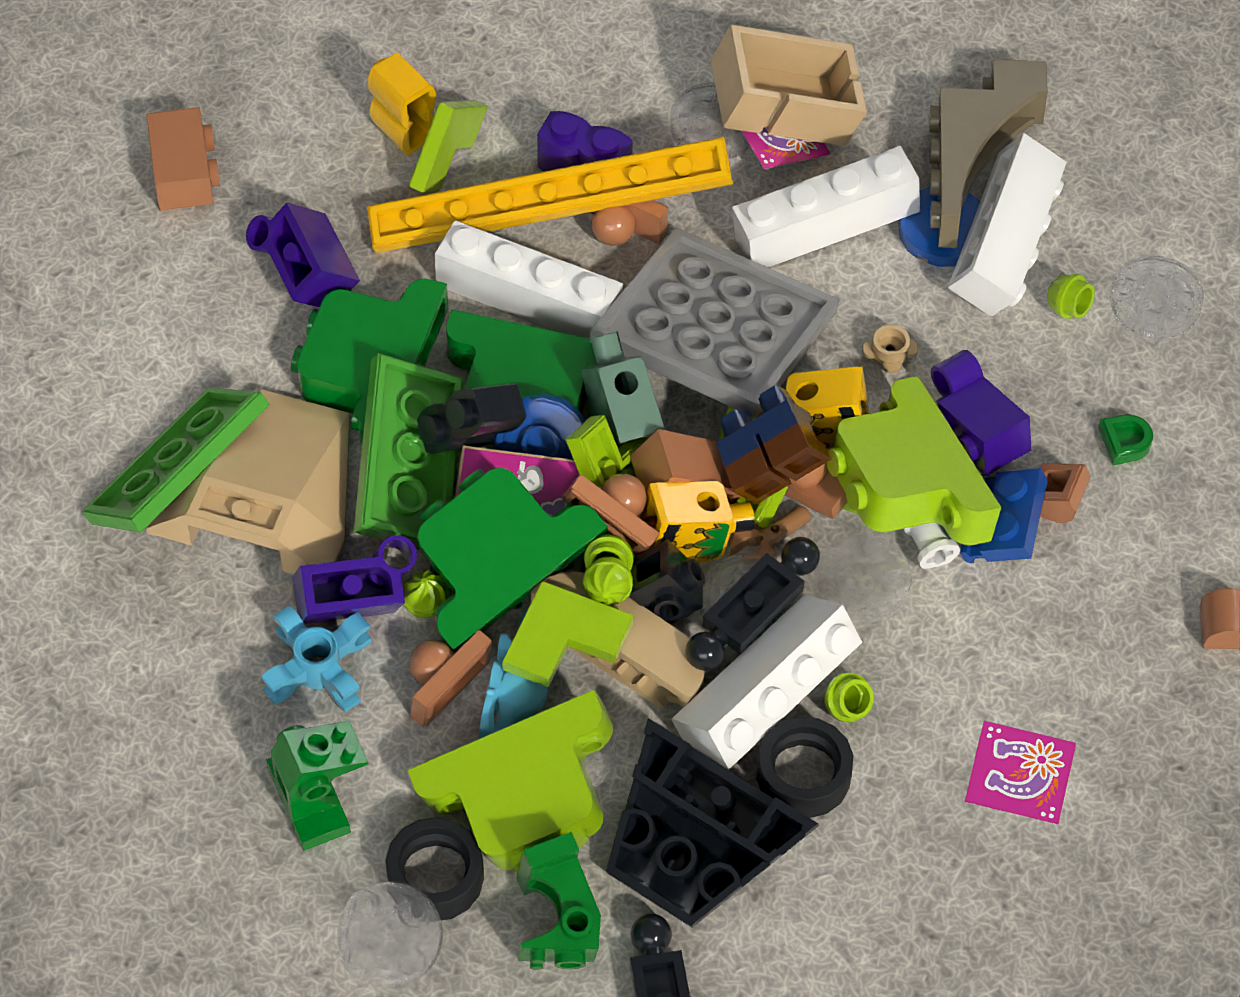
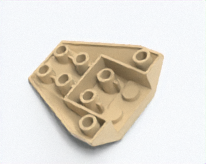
M260 389L258 392L263 394L270 405L146 527L148 534L191 546L199 530L203 529L279 550L282 571L294 574L300 566L338 562L345 546L349 413Z

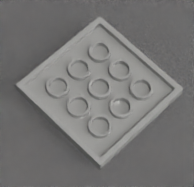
M676 227L592 327L590 338L618 331L624 357L641 356L647 369L734 409H744L752 417L757 418L763 411L758 400L760 394L772 386H782L836 314L839 299Z

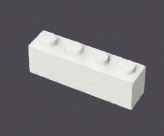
M1025 133L998 153L948 289L990 316H994L1007 306L1013 307L1020 301L1026 290V284L1023 283L1026 273L1032 267L1039 254V250L1036 248L1039 237L1045 232L1051 221V215L1048 214L1051 204L1058 197L1064 185L1061 177L1067 163L1065 160Z
M895 147L733 206L735 240L745 258L765 267L777 265L919 213V177L902 147Z
M454 221L435 252L436 281L447 283V290L554 331L590 338L592 327L623 291V283L458 221Z
M806 594L802 596L671 719L681 738L690 743L694 750L720 766L730 769L862 643L843 604Z

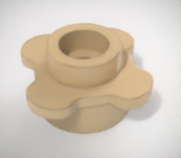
M885 325L877 329L874 333L873 341L864 343L862 352L866 358L875 359L882 364L885 372L893 374L901 370L902 363L906 359L917 355L918 344L914 340H910L909 334L902 327ZM887 347H892V348H894L895 350H894V351H887L886 348H887Z

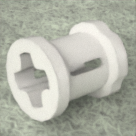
M929 523L904 529L906 535L912 536L920 552L917 560L923 569H930L950 563L960 553L958 543L950 539L945 528L938 523Z

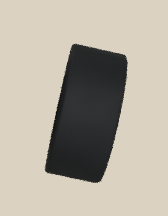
M796 717L782 721L766 734L759 748L756 779L760 791L773 799L775 797L805 816L813 818L829 813L842 803L850 789L854 755L848 739L836 726L819 718ZM799 745L814 747L825 752L831 758L835 766L834 775L831 781L822 787L814 789L796 788L785 783L777 775L775 770L776 759L787 748Z
M439 817L417 820L401 829L389 845L385 859L389 893L398 907L412 917L431 922L453 919L467 911L480 896L484 881L482 851L472 832L458 822ZM441 846L450 848L459 853L464 860L466 869L464 877L458 885L444 892L428 893L419 891L411 886L405 877V865L412 854L426 847Z

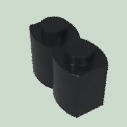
M503 383L459 389L452 393L445 403L426 407L418 416L417 424L426 453L436 454L462 450V446L483 447L489 444L496 434L512 432L520 427L526 418V412L518 385L515 383Z

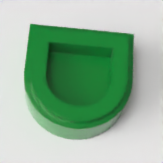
M1130 414L1100 419L1098 429L1113 466L1138 461L1149 453L1153 441V430L1144 419Z

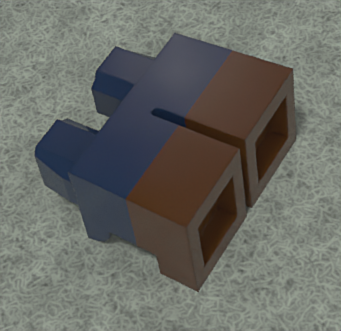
M778 385L772 386L760 394L758 400L764 414L754 420L751 414L744 409L733 410L723 416L721 424L725 438L716 442L733 492L756 505L792 484L790 478L796 481L831 460L825 444L817 440L809 423L812 420L810 413L796 405L790 394Z

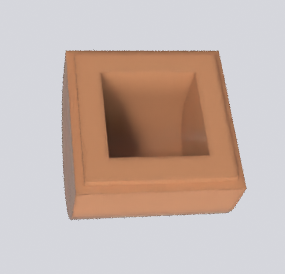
M1042 463L1040 468L1048 481L1040 517L1056 523H1068L1074 519L1090 481V474L1085 464Z
M1224 588L1207 593L1202 598L1199 606L1203 648L1240 649V590Z

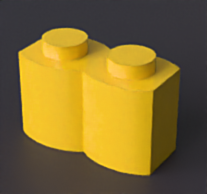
M396 52L388 58L378 60L370 70L368 89L374 96L370 106V116L372 121L406 156H409L423 147L434 117L432 112L436 103V91L400 53Z

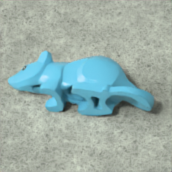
M527 609V610L523 613V615L521 616V618H520V625H521V623H522V621H523V619H524V617H525V615H526L528 609ZM501 633L498 660L497 662L494 661L481 716L479 739L538 714L548 699L549 687L503 670L502 661L512 643L508 634ZM494 714L498 715L496 725H494Z

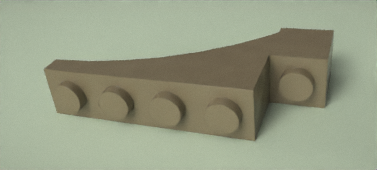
M993 59L991 77H983L982 89L940 88L939 105H930L929 132L937 133V137L930 138L929 164H937V169L931 168L929 195L938 196V201H931L930 228L938 229V247L957 248L960 217L964 202L974 181L986 164L1004 145L1033 124H1043L1048 93L1046 61Z

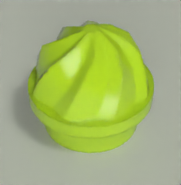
M1076 273L1072 275L1061 274L1056 280L1051 282L1047 293L1049 306L1058 316L1065 319L1071 317L1080 319L1084 317L1090 310L1095 297L1094 286L1087 283L1084 276Z
M605 534L598 536L586 548L584 555L586 568L603 557L620 559L629 570L633 566L634 554L632 548L618 535Z
M603 557L587 568L583 579V586L590 599L608 606L616 605L626 600L630 595L633 587V577L626 564L620 559Z
M430 570L420 573L414 572L402 585L405 600L403 606L408 612L419 618H432L436 616L434 611L450 597L449 587L439 575H435Z
M846 672L837 675L826 685V694L823 701L833 718L841 722L850 723L863 718L870 712L874 703V693L871 686L862 676Z

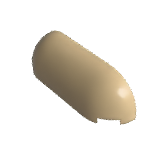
M564 572L543 580V582L589 598L583 586L585 573ZM542 582L531 591V601H533ZM630 597L619 604L609 605L634 615V624L615 664L569 647L661 708L668 702L685 707L699 690L704 678L705 671L694 668L686 658L685 649L690 638L645 607L637 604Z

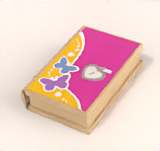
M462 446L456 496L462 493L458 486L478 469H482L486 474L495 468H505L513 472L549 516H553L567 505L562 501L561 497L580 474L574 460Z

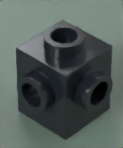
M668 539L634 557L633 566L630 570L633 577V587L629 596L637 604L645 607L669 624L688 617L695 611L703 608L705 576L702 568L694 559H688Z

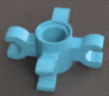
M290 605L273 615L274 620L279 624L275 628L276 633L294 652L293 659L284 665L272 667L261 676L267 685L263 689L264 693L274 705L284 702L301 685L312 689L326 688L338 707L345 713L359 704L361 699L355 692L360 690V687L354 678L340 667V659L349 653L362 650L372 642L371 637L366 633L370 629V625L358 612L351 615L334 632L322 627L307 628L298 613ZM313 656L327 657L319 662H312L308 660Z

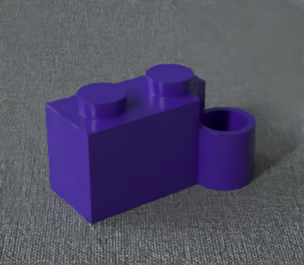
M286 203L273 218L258 215L250 221L246 230L247 245L252 250L271 256L293 301L320 308L323 299L330 292L341 289L351 291L360 282L326 213Z
M961 350L931 368L930 374L934 386L943 396L934 402L981 473L987 476L1032 451L1030 416L983 376L978 360L970 351Z
M394 535L387 537L377 547L372 558L300 566L292 576L297 613L303 623L310 624L342 620L358 612L362 617L395 613L405 603L401 578L409 572L417 560L415 545L404 536ZM386 548L400 550L405 558V567L394 569L388 566L383 557V550Z

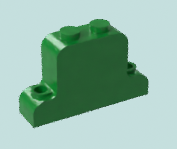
M425 278L415 280L402 293L399 301L395 302L342 289L327 294L322 301L320 309L312 310L307 323L306 334L308 337L304 346L298 345L291 361V372L298 374L302 397L307 402L353 414L351 429L359 431V439L362 445L371 359L377 353L426 367L448 312L447 283Z
M451 310L446 325L447 356L453 365L470 370L464 388L515 383L518 385L521 398L527 395L546 393L565 399L582 414L585 401L587 400L582 369L597 365L592 344L589 342L590 338ZM616 377L614 383H615V387H616V389H617V388H618V378Z
M495 468L486 474L482 469H478L458 486L462 493L448 504L443 499H440L424 511L420 516L424 523L418 532L420 551L454 593L434 611V614L438 617L437 630L441 641L448 644L456 653L478 630L482 633L529 597L531 591L540 582L559 573L583 554L588 544L596 537L605 535L608 526L594 509L586 505L574 506L571 502L553 516H549L513 472L505 468Z

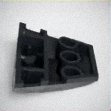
M648 718L644 731L643 746L638 764L635 763L632 774V786L626 808L621 814L606 873L693 928L815 830L819 824L776 797L773 799L694 750L690 743Z

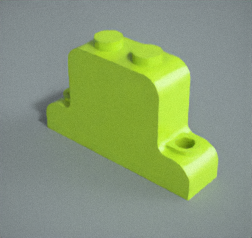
M918 376L895 381L891 387L888 401L880 404L879 412L846 418L839 423L833 448L827 450L831 457V460L826 462L830 474L838 479L844 489L850 508L857 511L861 520L868 528L877 532H890L929 523H938L958 543L976 545L991 542L1002 507Z
M592 690L407 771L414 790L432 810L436 811L439 815H448L465 808L477 844L483 853L496 867L518 872L524 849L572 832L577 846L580 848L589 841L588 837L594 835L601 828L604 818L603 811L584 761L587 755L602 749L608 743L613 733V725L604 703L596 691Z

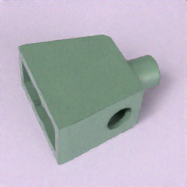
M618 331L590 338L597 365L582 369V378L590 415H605L616 443L651 435L657 429L665 430L643 358L641 356L624 357ZM616 377L618 378V388H617V389H616L615 383H614Z

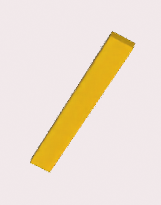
M720 137L367 206L372 247L375 253L443 241L454 221L490 232L603 210L609 207H619L732 185L733 181L725 138Z

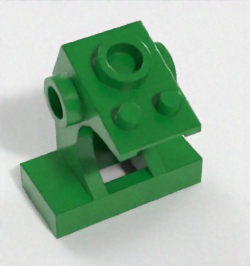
M350 721L307 728L302 725H295L284 729L277 736V742L271 750V758L266 759L267 768L303 851L351 833L350 824L331 781L345 773L369 764Z
M572 832L526 848L522 852L516 878L523 895L532 892L542 894L551 901L558 917V923L552 930L519 945L518 961H530V969L532 970L543 969L545 961H554V966L560 969L583 968L586 966V962H594L599 949L601 913L579 863L578 854L580 850Z

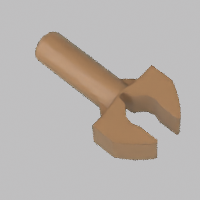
M798 506L765 529L733 533L730 556L732 557L745 546L760 545L756 552L743 558V570H750L766 553L777 560V553L773 550L774 545L810 522L811 514L809 510L804 506Z

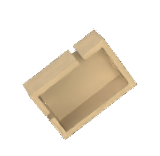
M731 24L711 58L723 128L761 133L765 127L768 130V135L846 146L867 113L861 81H856L859 72L853 44Z

